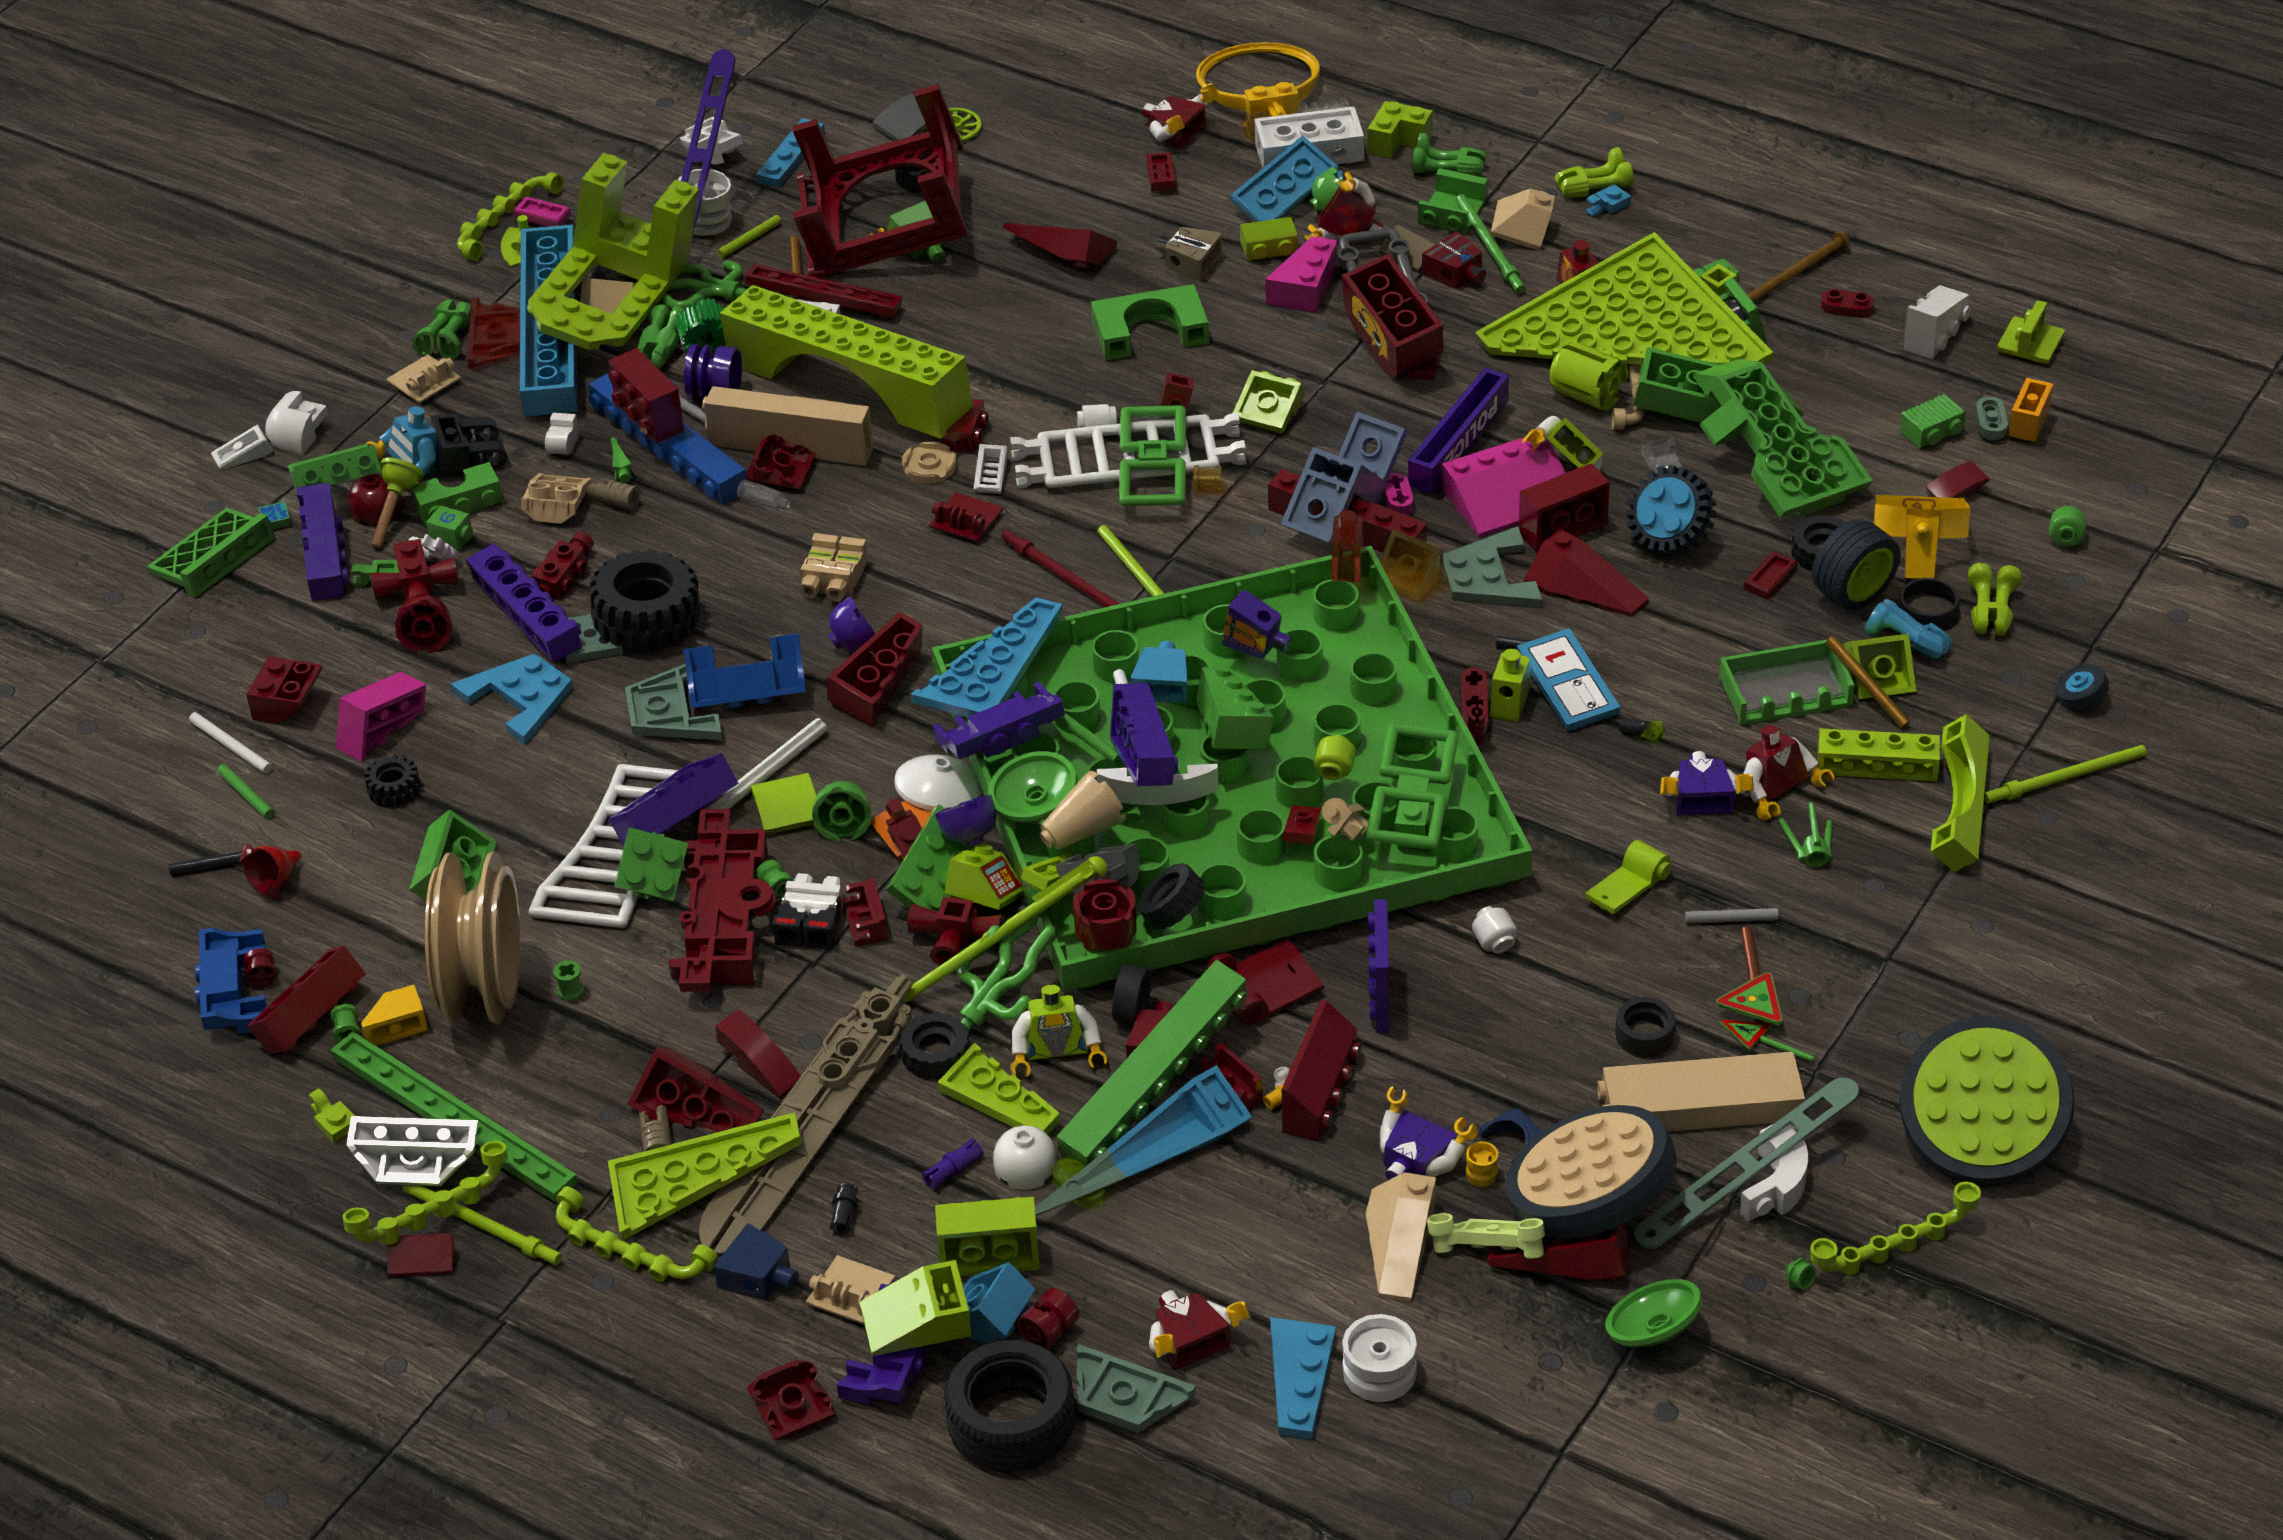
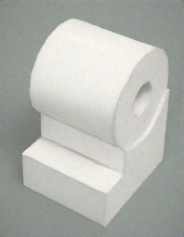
M552 413L550 418L551 426L545 438L546 453L570 455L579 437L576 414Z

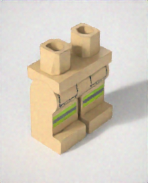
M814 533L811 550L800 569L802 596L814 598L818 593L827 594V598L837 602H841L844 596L852 597L853 588L857 585L868 562L866 539L842 536L839 542V536Z

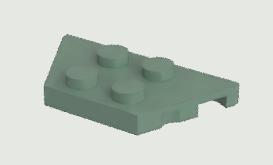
M1080 1344L1076 1348L1078 1412L1140 1433L1193 1399L1196 1395V1386Z

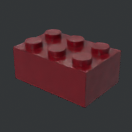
M638 348L609 360L610 372L608 377L613 386L614 393L611 395L613 403L618 409L621 408L626 413L631 422H635L640 427L645 436H649L657 444L684 432L679 389Z
M1591 463L1521 490L1519 498V530L1522 538L1537 553L1542 543L1559 529L1578 537L1608 525L1610 482Z

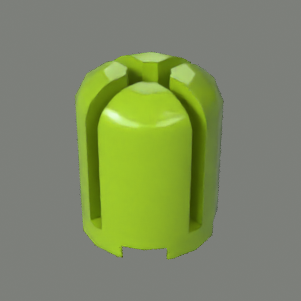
M1578 342L1568 343L1563 346L1554 357L1550 368V384L1557 393L1606 411L1613 408L1620 398L1616 397L1622 381L1627 383L1628 379L1627 363L1622 362L1617 357Z

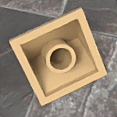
M584 278L582 280L580 302L612 314L635 286V283Z

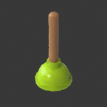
M387 457L383 458L380 462L382 478L388 485L386 489L388 494L371 543L377 549H380L383 545L398 497L402 496L404 490L411 489L424 475L418 466L397 458Z

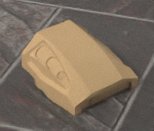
M538 473L530 480L526 493L521 499L522 510L534 521L562 524L575 515L576 509L587 493L588 485L591 484V478H575Z

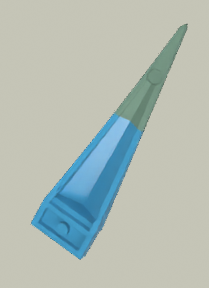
M1216 1065L1191 1079L1106 1151L1035 1207V1217L1220 1140L1225 1135L1248 1123L1252 1116Z

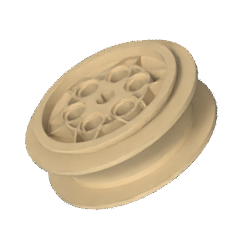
M489 852L486 856L481 878L476 889L466 893L460 861L455 853H446L441 860L440 866L436 867L431 874L426 900L425 955L432 1001L437 1010H442L448 1024H457L464 1010L469 982L472 986H477L483 997L489 1020L492 1023H500L505 1016L506 1009H511L515 1002L520 973V913L514 875L511 868L504 865L498 852Z

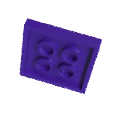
M1387 899L1374 900V912H1368V931H1374V934H1368V953L1374 954V956H1368L1369 977H1375L1369 978V998H1375V1001H1369L1370 1020H1376V1033L1389 1032Z

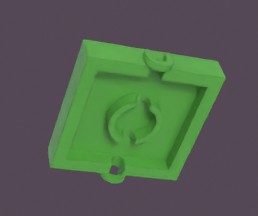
M629 828L614 887L637 893V897L649 899V897L673 902L688 843L664 837L665 834L649 833Z

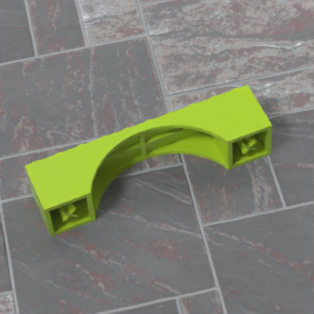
M754 285L720 312L726 346L738 347L740 349L743 370L772 379L800 354H812L828 358L845 366L871 386L886 403L898 424L938 438H943L946 435V430L973 407L965 356Z

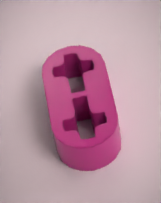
M1391 473L1384 488L1387 507L1402 514L1410 515L1413 512V495L1408 478L1401 473Z

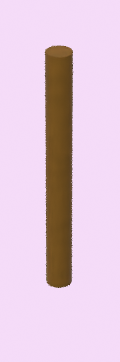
M793 236L789 239L791 271L802 274L800 240L798 237ZM793 295L794 299L804 301L803 297Z
M1831 636L1825 644L1901 729L1905 728L1910 723V720L1835 636Z

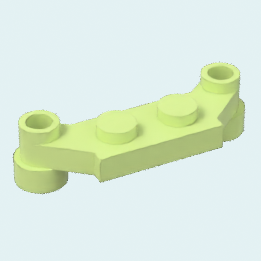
M1447 1213L1434 1214L1427 1218L1428 1233L1432 1235L1434 1251L1438 1253L1453 1250L1454 1244H1471L1473 1248H1483L1489 1245L1501 1246L1504 1250H1512L1519 1247L1524 1250L1526 1258H1538L1544 1255L1542 1238L1545 1236L1544 1223L1541 1219L1530 1218L1522 1221L1469 1219L1468 1221L1454 1224L1453 1216Z

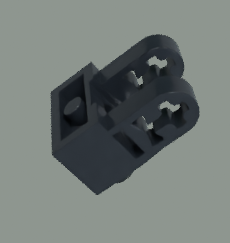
M458 413L431 416V426L437 433V464L441 474L464 473V469L487 462L491 464L493 469L502 467L507 462L508 456L504 445L501 442L495 441L499 436V430L495 420L491 417L460 419Z

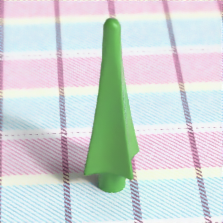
M612 437L615 480L628 483L630 479H634L630 471L632 463L621 450L617 439Z

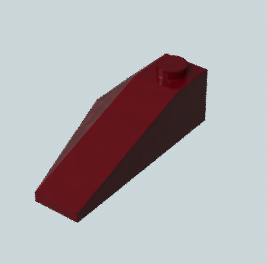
M1559 529L1542 543L1524 578V582L1536 581L1539 591L1545 595L1556 597L1557 594L1572 597V602L1581 604L1582 600L1596 603L1599 609L1630 617L1649 603L1648 596L1583 540L1562 529Z

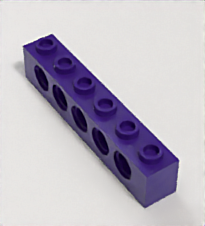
M494 543L466 559L474 582L552 663L582 647L579 638L582 632L574 619H568L564 609L560 605L556 606L548 592L540 590L538 583L533 577L530 579L527 577L520 564H514L506 550L502 551Z

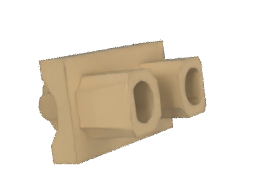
M1341 798L1327 800L1322 807V814L1327 822L1335 824L1330 826L1327 831L1333 836L1344 834L1351 841H1355L1357 838L1362 839L1367 832L1369 822L1361 816L1362 811L1365 809L1358 803L1348 806Z

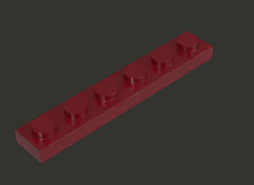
M753 264L745 274L746 285H754L763 289L777 291L782 295L800 296L810 301L818 300L829 304H838L859 312L876 313L881 317H894L902 306V296L759 264Z

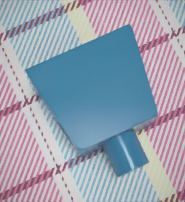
M1162 641L1158 648H1144L1131 675V684L1148 683L1156 702L1188 703L1185 651L1176 649L1175 644L1170 641Z

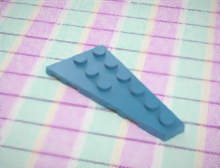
M1037 597L1012 615L1013 620L1007 625L995 628L992 631V636L985 642L980 640L951 662L950 669L941 676L936 674L929 679L928 686L911 693V703L969 717L1007 701L1062 615L1063 605Z

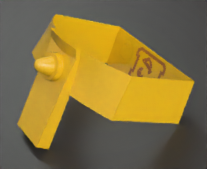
M1875 495L1873 524L1890 536L1906 537L1905 578H1934L1938 539L1968 538L1971 507L1964 498Z

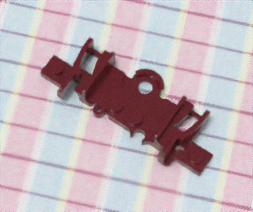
M700 809L698 840L685 841L688 843L684 858L685 869L689 870V876L697 877L686 879L688 889H690L689 911H684L680 914L681 928L685 930L686 957L669 959L668 962L671 978L679 979L680 992L711 991L712 982L729 985H754L755 982L752 960L757 959L755 933L754 931H749V914L752 913L753 916L758 915L761 917L770 912L775 906L776 895L767 882L755 879L756 869L768 858L765 829L730 830V809ZM750 891L760 894V897L754 901L742 899L743 895Z

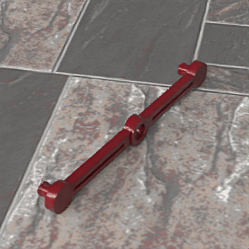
M798 172L797 178L802 210L808 208L806 187L814 184L812 176H806L803 172ZM806 247L809 276L817 278L826 277L825 268H815Z

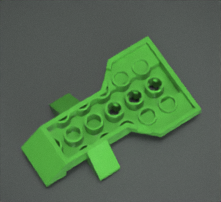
M1737 359L1694 374L1693 377L1706 396L1714 395L1722 406L1702 421L1700 427L1714 446L1735 440L1739 433L1742 434L1756 454L1751 477L1780 518L1794 513L1801 517L1841 503L1848 494L1870 487L1873 482L1872 478L1845 440L1836 435H1832L1830 438L1816 433V428L1806 425L1801 418L1804 415L1803 410L1791 393L1776 383L1762 362Z

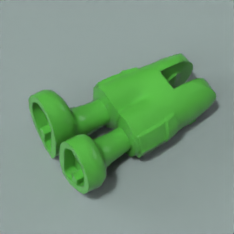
M660 304L653 307L648 315L650 325L644 328L639 339L638 349L659 370L664 366L669 356L674 353L679 343L680 337L677 334L676 320L677 315H679L678 312L683 310L681 307L674 306L671 313L666 305Z

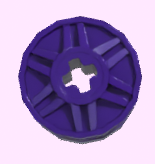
M692 344L689 347L684 366V388L688 400L696 401L700 398L703 401L704 397L708 396L712 386L741 389L742 356L738 347L719 346L715 355L710 345H705L702 348L699 344Z

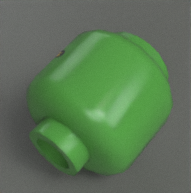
M2073 506L2058 508L2052 514L2049 523V535L2052 541L2061 547H2074L2083 541L2087 529V519L2084 513L2079 508Z

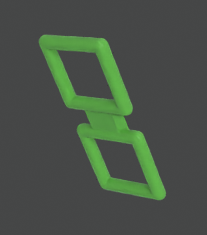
M1184 406L1123 407L1121 409L1120 450L1124 453L1139 452V459H1124L1120 462L1119 503L1121 506L1183 505L1185 503L1186 462L1182 458H1167V452L1183 451L1186 448V409ZM1175 417V441L1141 440L1131 442V418ZM1175 469V494L1130 495L1131 470Z
M1399 723L1388 725L1379 773L1383 777L1398 778L1397 788L1378 786L1375 789L1366 832L1368 840L1427 849H1436L1439 846L1447 798L1444 794L1428 792L1429 783L1446 785L1451 781L1459 737L1456 731ZM1398 736L1444 741L1445 747L1440 772L1392 766ZM1385 799L1428 802L1430 805H1434L1428 836L1379 830Z

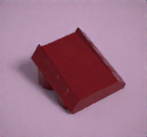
M775 434L768 435L765 439L761 440L746 474L747 482L800 489L816 453L810 452L808 448L801 445L788 446L782 437Z
M793 1360L762 1373L747 1387L774 1440L788 1438L824 1423L837 1415L829 1394L823 1390L817 1379L818 1371L810 1361Z

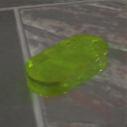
M1073 1158L1060 1159L1052 1168V1181L1055 1186L1060 1188L1086 1166ZM1105 1188L1076 1199L1074 1202L1085 1208L1096 1207L1105 1199Z

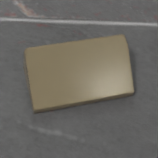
M1397 225L1394 229L1398 231L1401 239L1408 241L1410 244L1408 260L1411 269L1420 272L1422 270V253L1435 244ZM1386 239L1380 247V251L1384 254L1389 253L1390 239Z

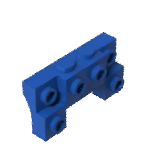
M799 633L770 637L773 660L717 668L713 645L684 649L691 708L727 703V708L745 706L744 700L755 699L756 704L773 702L772 696L806 692Z
M217 928L199 930L200 964H196L194 968L196 981L200 983V986L195 987L197 1005H200L201 1021L204 1030L235 1026L237 1034L250 1033L251 1030L247 1025L268 1007L265 995L243 998L242 992L244 956L253 949H266L262 929L243 932H229Z

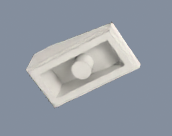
M256 425L214 450L211 454L220 470H224L273 453L274 450L259 426Z

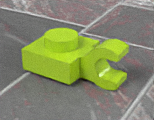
M319 1088L310 1093L308 1096L314 1102L311 1108L317 1114L314 1116L315 1125L333 1143L348 1135L351 1116L355 1115L341 1101L331 1105L325 1093Z

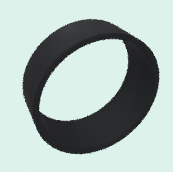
M1920 578L1907 583L1901 590L1897 606L1920 624L1933 623L1941 630L1946 631L1957 623L1960 616L1959 597L1956 590L1950 584L1939 579ZM1932 593L1945 597L1952 602L1953 606L1943 613L1924 614L1911 609L1904 599L1914 594Z

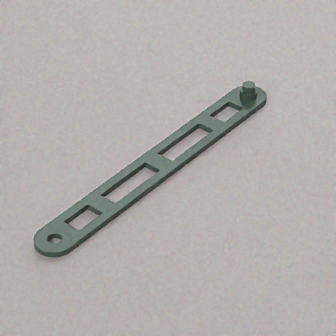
M1837 1078L1824 1086L1639 1223L1634 1230L1636 1243L1644 1249H1656L1662 1246L1853 1104L1859 1096V1088L1856 1082L1849 1078ZM1825 1100L1831 1108L1814 1121L1804 1114L1820 1101ZM1789 1124H1792L1799 1130L1798 1133L1760 1161H1757L1750 1154ZM1735 1164L1744 1171V1173L1705 1202H1702L1695 1195ZM1682 1204L1690 1213L1671 1227L1668 1226L1662 1218ZM1649 1231H1654L1656 1233V1235L1652 1238H1648L1645 1236L1646 1233Z

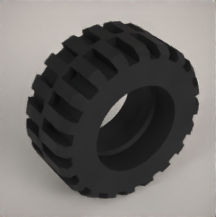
M648 549V552L632 550L630 554H625V552L618 554L616 559L610 558L603 564V567L600 566L590 582L591 617L595 629L599 631V634L604 639L610 637L612 644L619 646L621 643L627 650L641 649V651H650L652 648H657V650L664 649L668 644L673 646L680 642L681 637L685 639L698 622L700 609L697 576L694 574L693 569L688 564H685L681 558L677 556L673 558L668 552L657 553L656 550ZM643 599H652V600H649V601H637V600H643Z

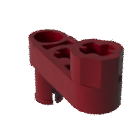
M1472 667L1466 669L1461 676L1459 690L1461 716L1477 745H1480L1484 742L1488 729L1487 675L1480 668Z

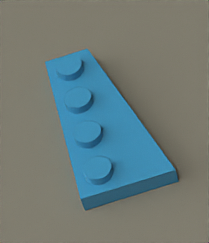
M1270 1317L1278 1434L1280 1436L1312 1440L1336 1338V1326Z

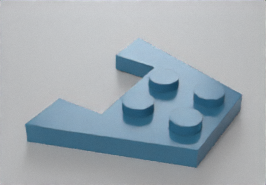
M535 653L450 683L451 692L467 704H471L492 690L520 710L521 713L506 722L505 726L506 731L524 745L527 744L573 688L572 680Z

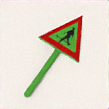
M1719 1020L1749 1051L1760 1041L1785 1052H1794L1795 1056L1813 1062L1815 1059L1810 1054L1764 1037L1766 1032L1772 1027V1024Z

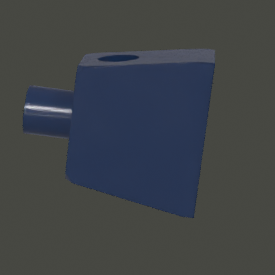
M749 1223L746 1224L714 1265L718 1288L760 1299L768 1298L777 1285L792 1290L799 1278L798 1271L790 1269L787 1247Z

